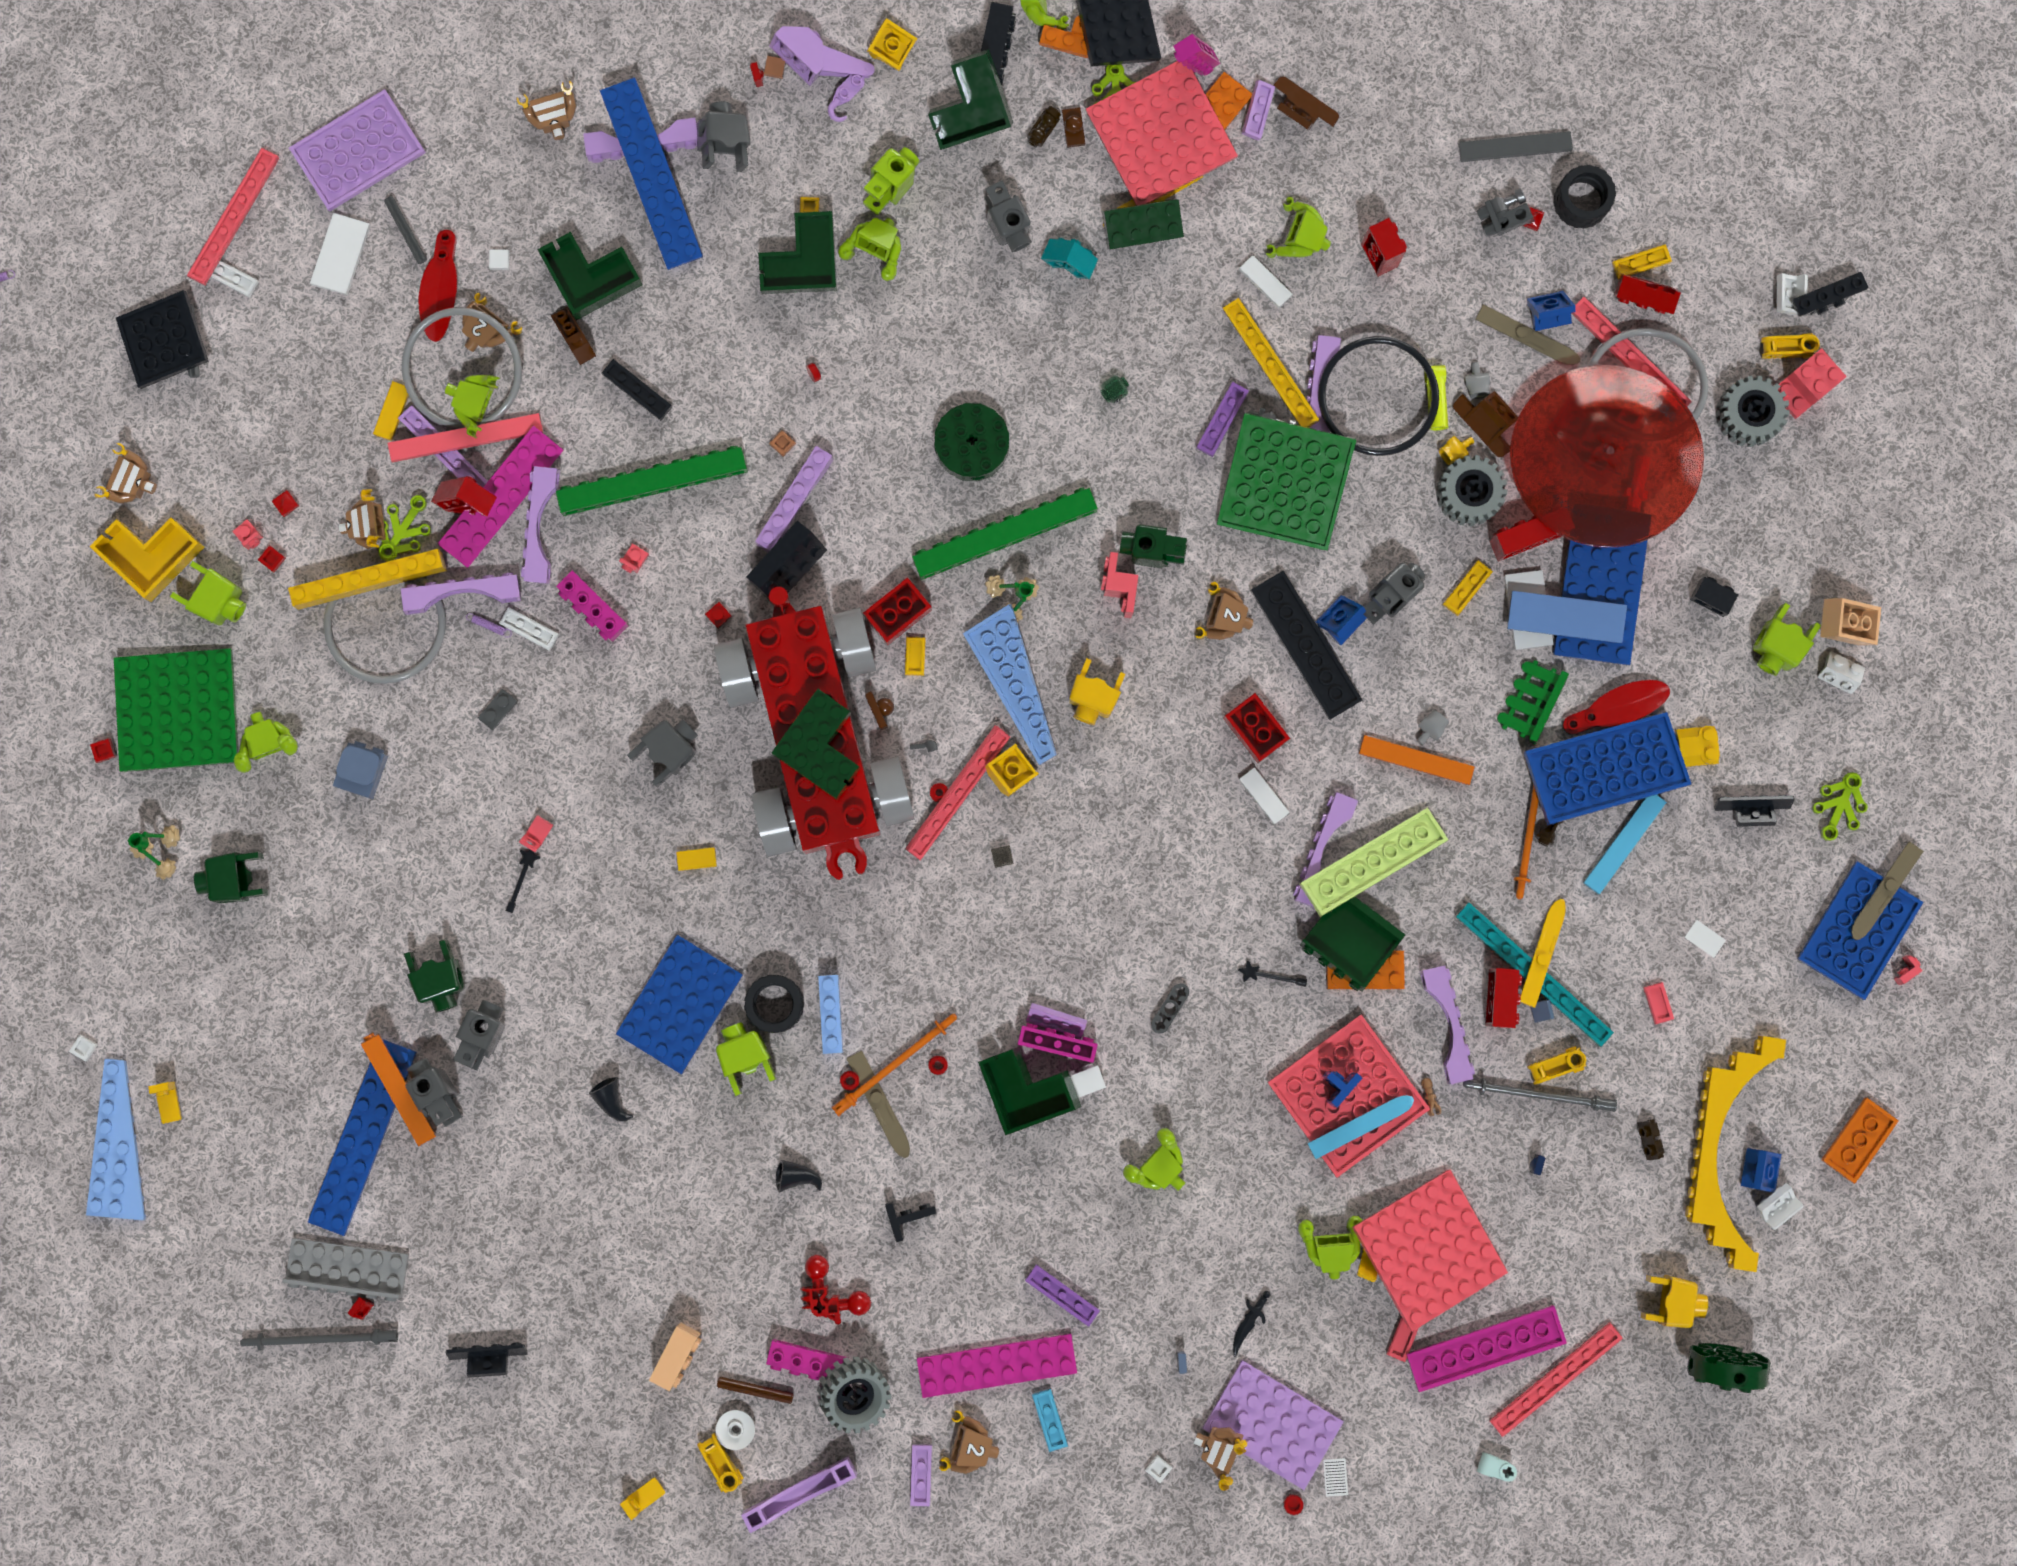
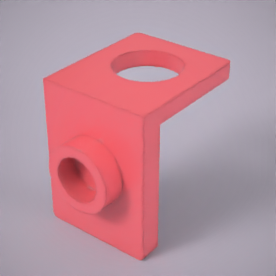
M537 815L519 843L536 852L551 831L553 824Z

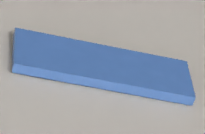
M1512 591L1507 629L1622 643L1627 605Z

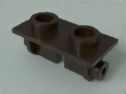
M1655 1119L1637 1122L1646 1159L1658 1160L1663 1158L1665 1151L1662 1140H1655V1137L1660 1136L1658 1123L1655 1122Z

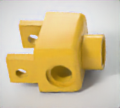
M1086 658L1080 675H1076L1069 696V703L1077 706L1073 716L1075 719L1094 726L1098 716L1110 717L1120 697L1121 691L1119 689L1125 673L1120 672L1114 688H1111L1102 679L1086 677L1092 661Z
M1646 1275L1645 1281L1663 1284L1659 1315L1641 1312L1640 1318L1656 1321L1663 1326L1691 1328L1694 1323V1317L1705 1318L1708 1310V1297L1704 1294H1697L1698 1285L1695 1282L1669 1275H1664V1278Z

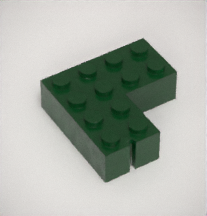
M989 49L953 61L951 68L962 99L932 108L928 113L933 130L937 129L935 136L940 150L1010 128L1013 124V119Z
M833 212L794 213L796 251L758 253L759 271L764 273L759 274L761 293L837 291Z
M569 232L556 239L560 247L559 250L556 249L553 242L537 249L576 321L643 285L623 247L588 264L572 233Z
M817 689L771 753L836 800L840 798L847 788V784L844 783L845 779L850 783L860 770L857 764L829 745L850 717L851 712Z
M1020 1047L978 1062L1005 1136L1082 1107L1068 1070L1033 1083Z

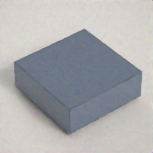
M1550 1000L1537 1002L1535 1008L1531 1007L1535 1023L1554 1019Z
M1184 1351L1177 1352L1179 1374H1185L1187 1372L1186 1354Z

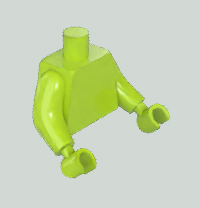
M1020 0L1021 7L1029 20H1032L1034 24L1050 27L1056 25L1061 30L1069 26V24H1065L1069 20L1067 16H1062L1059 20H1055V17L1048 15L1046 0Z
M1287 197L1286 201L1291 204H1283V208L1288 212L1296 211V215L1284 243L1286 246L1275 248L1271 244L1267 245V249H1273V252L1265 253L1266 256L1273 258L1277 254L1280 257L1301 258L1311 256L1313 253L1319 252L1320 249L1328 250L1331 245V241L1325 238L1328 229L1317 210L1311 205L1296 201L1294 203L1292 197Z
M472 375L466 377L465 380H460L458 387L448 383L445 388V394L453 397L451 406L454 407L453 411L456 417L466 427L467 434L474 438H477L476 432L482 430L477 427L476 422H482L494 388H498L496 381L500 377Z

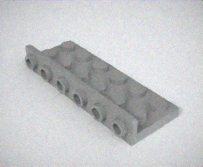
M292 1238L286 1277L283 1278L282 1283H288L287 1287L299 1288L302 1285L307 1286V1290L319 1291V1288H324L328 1293L346 1291V1295L358 1296V1293L365 1294L366 1298L377 1299V1296L385 1297L384 1300L396 1301V1299L403 1297L409 1254Z

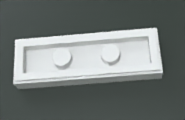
M1253 255L1239 268L1278 309L1292 297L1293 294Z
M222 261L218 263L211 275V278L249 298L259 283L258 280Z
M509 607L499 623L548 651L552 649L559 636L558 633Z
M1255 768L1239 779L1273 824H1276L1290 813Z

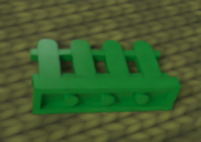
M1534 660L1533 663L1524 662L1522 664V671L1527 676L1525 680L1518 678L1514 681L1513 686L1519 693L1517 697L1510 695L1506 698L1505 703L1511 710L1509 714L1505 712L1500 713L1497 721L1503 725L1502 729L1507 730V727L1521 733V738L1528 736L1530 737L1529 742L1536 745L1568 679L1569 673L1562 671L1558 675L1556 674V669L1552 668L1549 671L1538 666V661ZM1531 677L1545 682L1543 688L1530 683ZM1549 685L1554 686L1552 692L1548 691ZM1523 694L1537 699L1535 705L1522 700ZM1541 702L1546 703L1544 709L1539 707ZM1515 711L1529 716L1527 722L1514 717ZM1533 719L1538 720L1536 726L1531 724Z

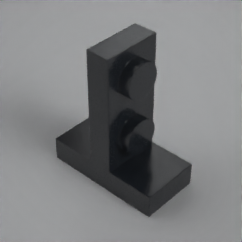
M893 1201L885 1204L896 1242L904 1240L900 1227L901 1224L937 1214L935 1205L930 1206V1203L920 1205L919 1210L912 1212L911 1209L901 1211V1215L897 1216Z

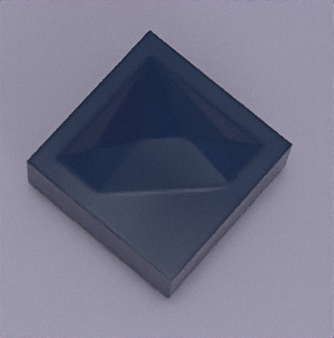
M1535 1154L1534 1159L1530 1162V1173L1541 1175L1546 1159L1544 1156Z

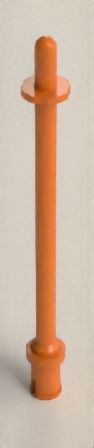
M1534 784L1519 877H1514L1513 879L1518 881L1516 898L1519 900L1524 897L1525 884L1531 883V880L1527 878L1539 802Z
M951 1014L940 1024L936 1020L934 1022L935 1028L855 1092L846 1093L845 1097L831 1108L838 1116H841L851 1106L857 1105L856 1102L859 1097L939 1033L942 1032V1034L946 1035L947 1033L944 1029L957 1020V1015Z

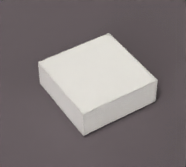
M489 250V269L509 270V250Z
M79 1035L69 1052L87 1062L97 1044Z
M1156 1455L1145 1471L1161 1483L1171 1471L1172 1466Z

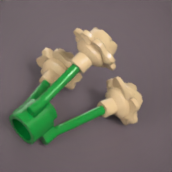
M999 575L990 576L988 578L989 581L985 585L987 587L986 593L990 594L992 598L996 596L1001 597L1002 592L1006 588H1015V594L1020 598V601L1017 604H1012L1018 623V621L1023 619L1021 615L1022 610L1019 609L1020 606L1026 602V599L1031 600V596H1037L1039 586L1035 585L1036 580L1025 577L1024 581L1019 580L1018 583L1004 584V579H1000Z
M171 825L170 827L165 826L161 834L145 831L142 834L133 833L129 837L128 843L131 846L130 851L133 852L134 857H140L141 859L148 857L156 864L157 878L160 877L162 880L170 878L175 873L176 866L174 865L176 862L169 858L165 861H158L153 857L151 849L154 848V845L150 842L149 837L160 838L166 848L176 847L177 842L180 840L179 829H175V826Z

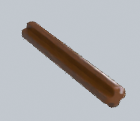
M719 1377L717 1381L718 1388L791 1404L794 1398V1394L791 1392L730 1378Z

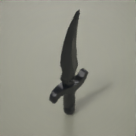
M1269 1291L1263 1292V1296L1261 1295L1255 1306H1251L1249 1299H1246V1306L1250 1311L1245 1315L1244 1321L1240 1323L1233 1343L1234 1357L1237 1356L1239 1348L1248 1333L1254 1328L1258 1316L1261 1317L1262 1323L1265 1324L1266 1319L1261 1310L1266 1304L1267 1298L1270 1297Z

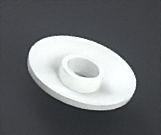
M731 1410L724 1413L716 1424L718 1441L722 1446L730 1450L745 1448L751 1443L755 1435V1425L752 1418L741 1410ZM735 1425L740 1428V1431L737 1433L732 1430Z

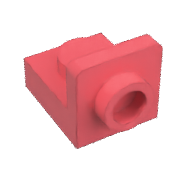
M248 519L232 531L248 550L257 547L263 538Z
M632 543L625 556L619 560L622 564L621 568L629 573L632 571L638 573L649 553Z
M1911 955L1902 958L1907 966L1897 972L1898 976L1894 978L1898 985L1907 983L1922 972L1921 964L1917 958Z

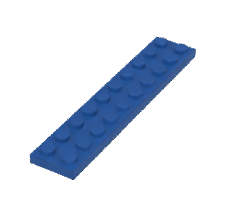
M634 77L600 90L667 269L671 270L703 258L636 78Z
M382 1039L406 1081L409 1075L407 1069L413 1064L417 1052ZM371 1062L308 1219V1223L345 1236L396 1108Z

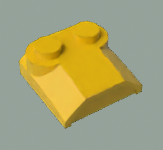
M885 18L869 44L867 52L872 58L879 59L900 71L904 60L918 38Z
M1715 726L1675 730L1677 742L1686 767L1719 764L1720 751Z
M1014 744L985 766L988 776L998 789L1008 797L1039 774L1019 750L1017 744Z

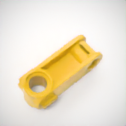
M1813 333L1761 338V343H1763V359H1809L1817 352L1820 346L1819 339ZM1804 343H1809L1811 345V350L1807 349L1804 346Z
M1573 1046L1565 1049L1566 1052L1528 1065L1527 1068L1531 1071L1534 1079L1533 1084H1540L1570 1072L1577 1073L1585 1070V1054L1581 1052L1580 1048ZM1574 1054L1579 1057V1062L1576 1065H1573L1570 1060Z
M715 1433L706 1441L697 1443L702 1456L717 1480L716 1484L721 1492L734 1491L743 1483V1475L739 1469H736ZM732 1476L735 1479V1484L728 1485L725 1477Z

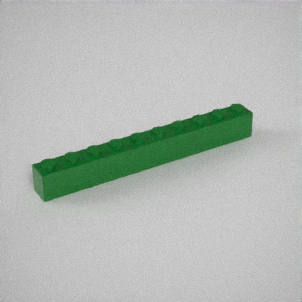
M730 446L726 451L719 452V450H713L705 456L697 454L690 456V459L684 461L676 459L671 461V464L664 465L659 463L653 465V468L646 470L645 468H638L629 474L621 472L616 474V477H600L597 481L591 483L590 481H583L574 487H571V485L562 486L560 490L556 491L560 513L563 516H568L748 473L742 447Z
M1082 487L1076 489L1072 495L1067 496V494L1058 496L1054 502L1049 503V501H1045L1039 504V507L1036 509L1027 508L1021 511V514L1018 516L1009 515L1003 518L1004 521L991 522L985 525L986 528L979 530L976 528L969 531L966 536L961 537V535L951 538L948 543L943 544V542L933 545V548L930 550L921 549L915 552L912 560L920 580L1096 513L1098 508L1090 488L1085 489Z

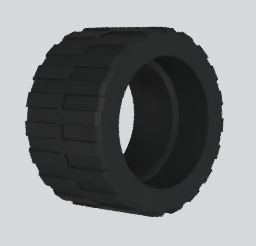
M1580 165L1571 169L1564 176L1554 193L1553 203L1560 219L1569 226L1582 229L1593 227L1600 223L1615 202L1616 186L1613 183L1612 177L1598 166ZM1575 183H1587L1593 186L1600 195V207L1593 211H1584L1577 208L1569 197L1570 186Z
M767 975L759 978L748 988L744 998V1010L746 1011L747 1018L753 1026L767 1033H782L793 1028L799 1022L804 1012L805 1002L803 1000L804 996L800 991L801 989L794 981L781 975ZM769 986L783 987L792 997V1010L788 1017L780 1022L766 1021L757 1011V997L763 989Z

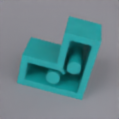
M1049 239L1041 257L1051 267L1066 269L1076 278L1090 279L1098 262V258L1093 255V252L1082 247L1081 242L1076 239Z

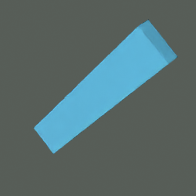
M1657 795L1644 798L1583 884L1597 894H1600L1667 802Z

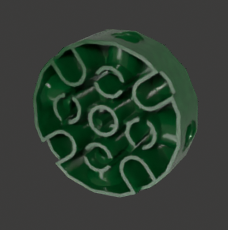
M964 403L951 408L940 419L935 430V453L940 465L950 475L962 481H981L992 477L1003 466L1009 454V431L1004 419L994 409L981 403ZM970 439H973L974 445H971Z
M1699 1343L1698 1346H1690L1687 1372L1688 1375L1694 1377L1696 1382L1719 1385V1388L1725 1391H1731L1732 1388H1735L1744 1393H1751V1390H1764L1768 1386L1771 1362L1767 1357L1759 1353H1744L1743 1348L1716 1343Z

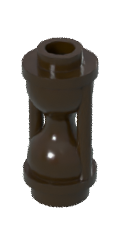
M1049 106L1047 109L1045 108L1027 134V142L1035 148L1037 146L1042 147L1060 121L1061 113L1052 106Z
M1564 821L1546 825V827L1542 828L1535 836L1538 839L1537 842L1545 847L1553 845L1556 837L1555 830Z

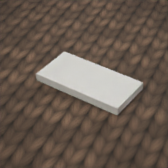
M333 213L310 284L348 296L371 225Z
M1543 570L1504 575L1508 609L1510 607L1512 591L1546 595ZM1512 630L1514 650L1553 645L1552 635Z

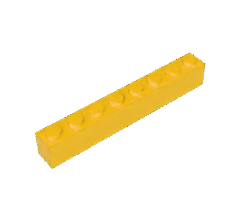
M434 549L289 587L288 590L292 606L300 610L445 572L447 569L443 553L439 549Z

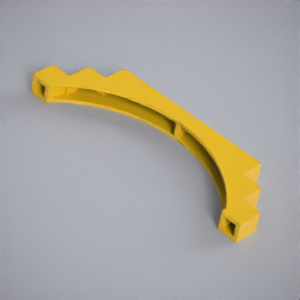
M1758 1036V1039L1754 1042L1756 1054L1733 1051L1728 1060V1065L1731 1066L1730 1070L1707 1067V1071L1705 1070L1703 1073L1705 1088L1701 1091L1700 1100L1703 1103L1702 1109H1699L1698 1112L1700 1126L1695 1133V1139L1698 1141L1697 1148L1695 1147L1693 1150L1695 1164L1690 1171V1177L1693 1180L1692 1186H1689L1688 1189L1690 1203L1686 1207L1685 1216L1688 1217L1687 1221L1710 1225V1229L1706 1231L1708 1244L1730 1248V1252L1726 1256V1262L1728 1267L1733 1269L1757 1272L1759 1253L1754 1252L1745 1243L1735 1229L1725 1209L1717 1176L1719 1137L1726 1115L1742 1088L1765 1066L1776 1059H1784L1786 1039Z

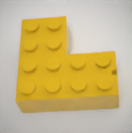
M171 517L146 543L124 523L116 519L104 531L113 538L110 540L101 534L89 546L133 589L150 602L205 548L178 521Z

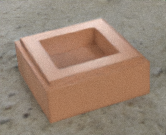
M767 55L764 76L783 79L785 61L781 58Z
M783 430L769 443L782 457L796 444Z

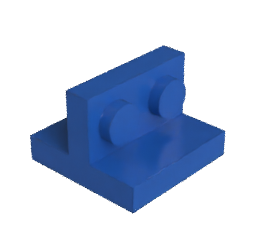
M1564 291L1527 299V306L1532 311L1533 329L1535 331L1572 324L1571 313L1576 312V307Z
M1340 595L1319 617L1316 623L1320 628L1328 631L1337 644L1342 645L1367 619L1363 615L1366 610L1362 605Z
M1326 1071L1322 1078L1336 1089L1326 1102L1332 1107L1337 1108L1362 1080V1077L1358 1073L1351 1072L1345 1079L1337 1071Z
M1747 1148L1741 1186L1774 1192L1777 1186L1782 1154Z

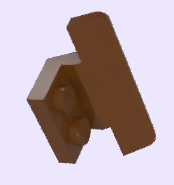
M1280 77L1273 85L1287 95L1284 102H1281L1277 109L1307 130L1311 129L1318 118H1321L1332 127L1335 126L1339 119V114L1288 78Z
M1495 391L1484 398L1476 407L1463 394L1454 402L1453 409L1497 457H1503L1512 450L1511 446L1501 435L1520 418Z

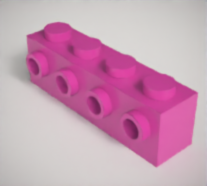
M1193 33L1173 46L1176 51L1174 52L1176 60L1201 76L1213 72V68L1220 64L1213 48Z
M573 570L556 586L560 590L558 594L565 601L569 599L573 603L571 607L578 614L582 612L586 616L584 620L592 628L596 625L600 629L598 634L605 641L609 638L613 642L628 627L627 623Z
M1026 1023V1026L1021 1027L1017 1045L1091 1063L1094 1062L1098 1044L1094 1043V1039L1083 1037L1082 1040L1075 1039V1034L1064 1032V1035L1056 1034L1057 1030L1046 1027L1045 1031L1038 1030V1025Z
M773 1339L766 1364L770 1365V1369L781 1371L783 1368L789 1370L790 1374L800 1376L803 1373L807 1374L810 1379L819 1380L821 1376H827L825 1370L828 1367L833 1370L835 1368L833 1363L838 1361L839 1364H842L843 1358L846 1357Z

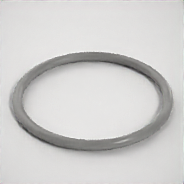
M455 307L433 313L413 330L404 348L402 377L411 401L424 416L436 424L450 429L465 428L462 423L449 421L437 416L421 402L411 382L409 363L417 338L430 324L448 316H472L490 324L502 335L509 346L513 358L514 380L507 399L497 411L482 419V422L476 423L481 425L495 422L513 404L520 388L522 365L516 343L501 323L484 312L471 308Z
M1632 329L1611 337L1595 352L1586 372V394L1595 415L1607 428L1616 434L1635 441H1662L1684 432L1698 419L1704 409L1708 396L1707 373L1698 354L1679 337L1658 329ZM1653 336L1670 341L1686 352L1696 366L1701 388L1696 408L1687 420L1667 432L1640 434L1618 426L1604 414L1595 398L1593 377L1600 358L1614 344L1631 337Z
M377 564L368 565V566H365V567H362V568H366V567L373 566V565H377ZM425 577L415 579L423 586H425V583L430 582ZM337 600L327 603L323 623L327 646L338 664L348 673L361 680L381 684L406 680L427 667L442 645L446 628V616L442 600L435 604L438 614L437 635L432 648L421 662L403 673L392 676H376L364 673L349 664L338 651L331 628L332 614Z

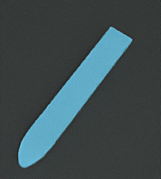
M1408 1095L1394 1098L1307 1144L1315 1159L1404 1114L1413 1105L1414 1098Z

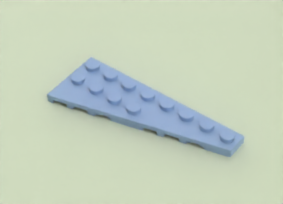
M1008 604L964 632L963 635L1037 763L1041 765L1057 754L1012 605Z
M104 1060L86 1215L146 1220L126 1060Z

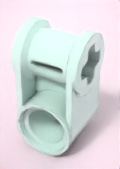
M1482 1452L1477 1472L1507 1482L1513 1481L1516 1478L1517 1470L1510 1462ZM1508 1468L1511 1470V1473H1507L1505 1476L1502 1471Z

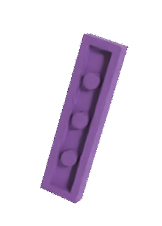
M1234 382L1231 383L1196 449L1211 457L1214 456L1249 390Z
M1037 1264L1025 1279L1027 1283L1088 1327L1100 1312L1098 1308Z

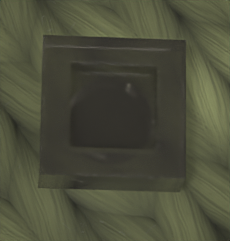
M1010 845L991 849L995 868L1014 864Z

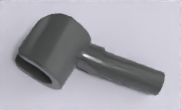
M929 740L922 744L910 745V750L926 747L929 753L938 750L935 741Z

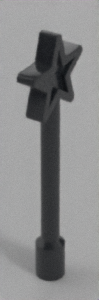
M530 849L528 852L520 850L523 858L519 864H524L511 901L508 902L505 910L507 912L513 913L515 902L528 867L534 868V861L541 859L540 856L534 855V852Z
M1249 961L1246 962V968L1238 969L1239 972L1244 974L1243 982H1246L1249 978L1256 981L1258 980L1256 976L1295 983L1298 986L1306 987L1307 979H1295L1257 971L1260 967H1252Z

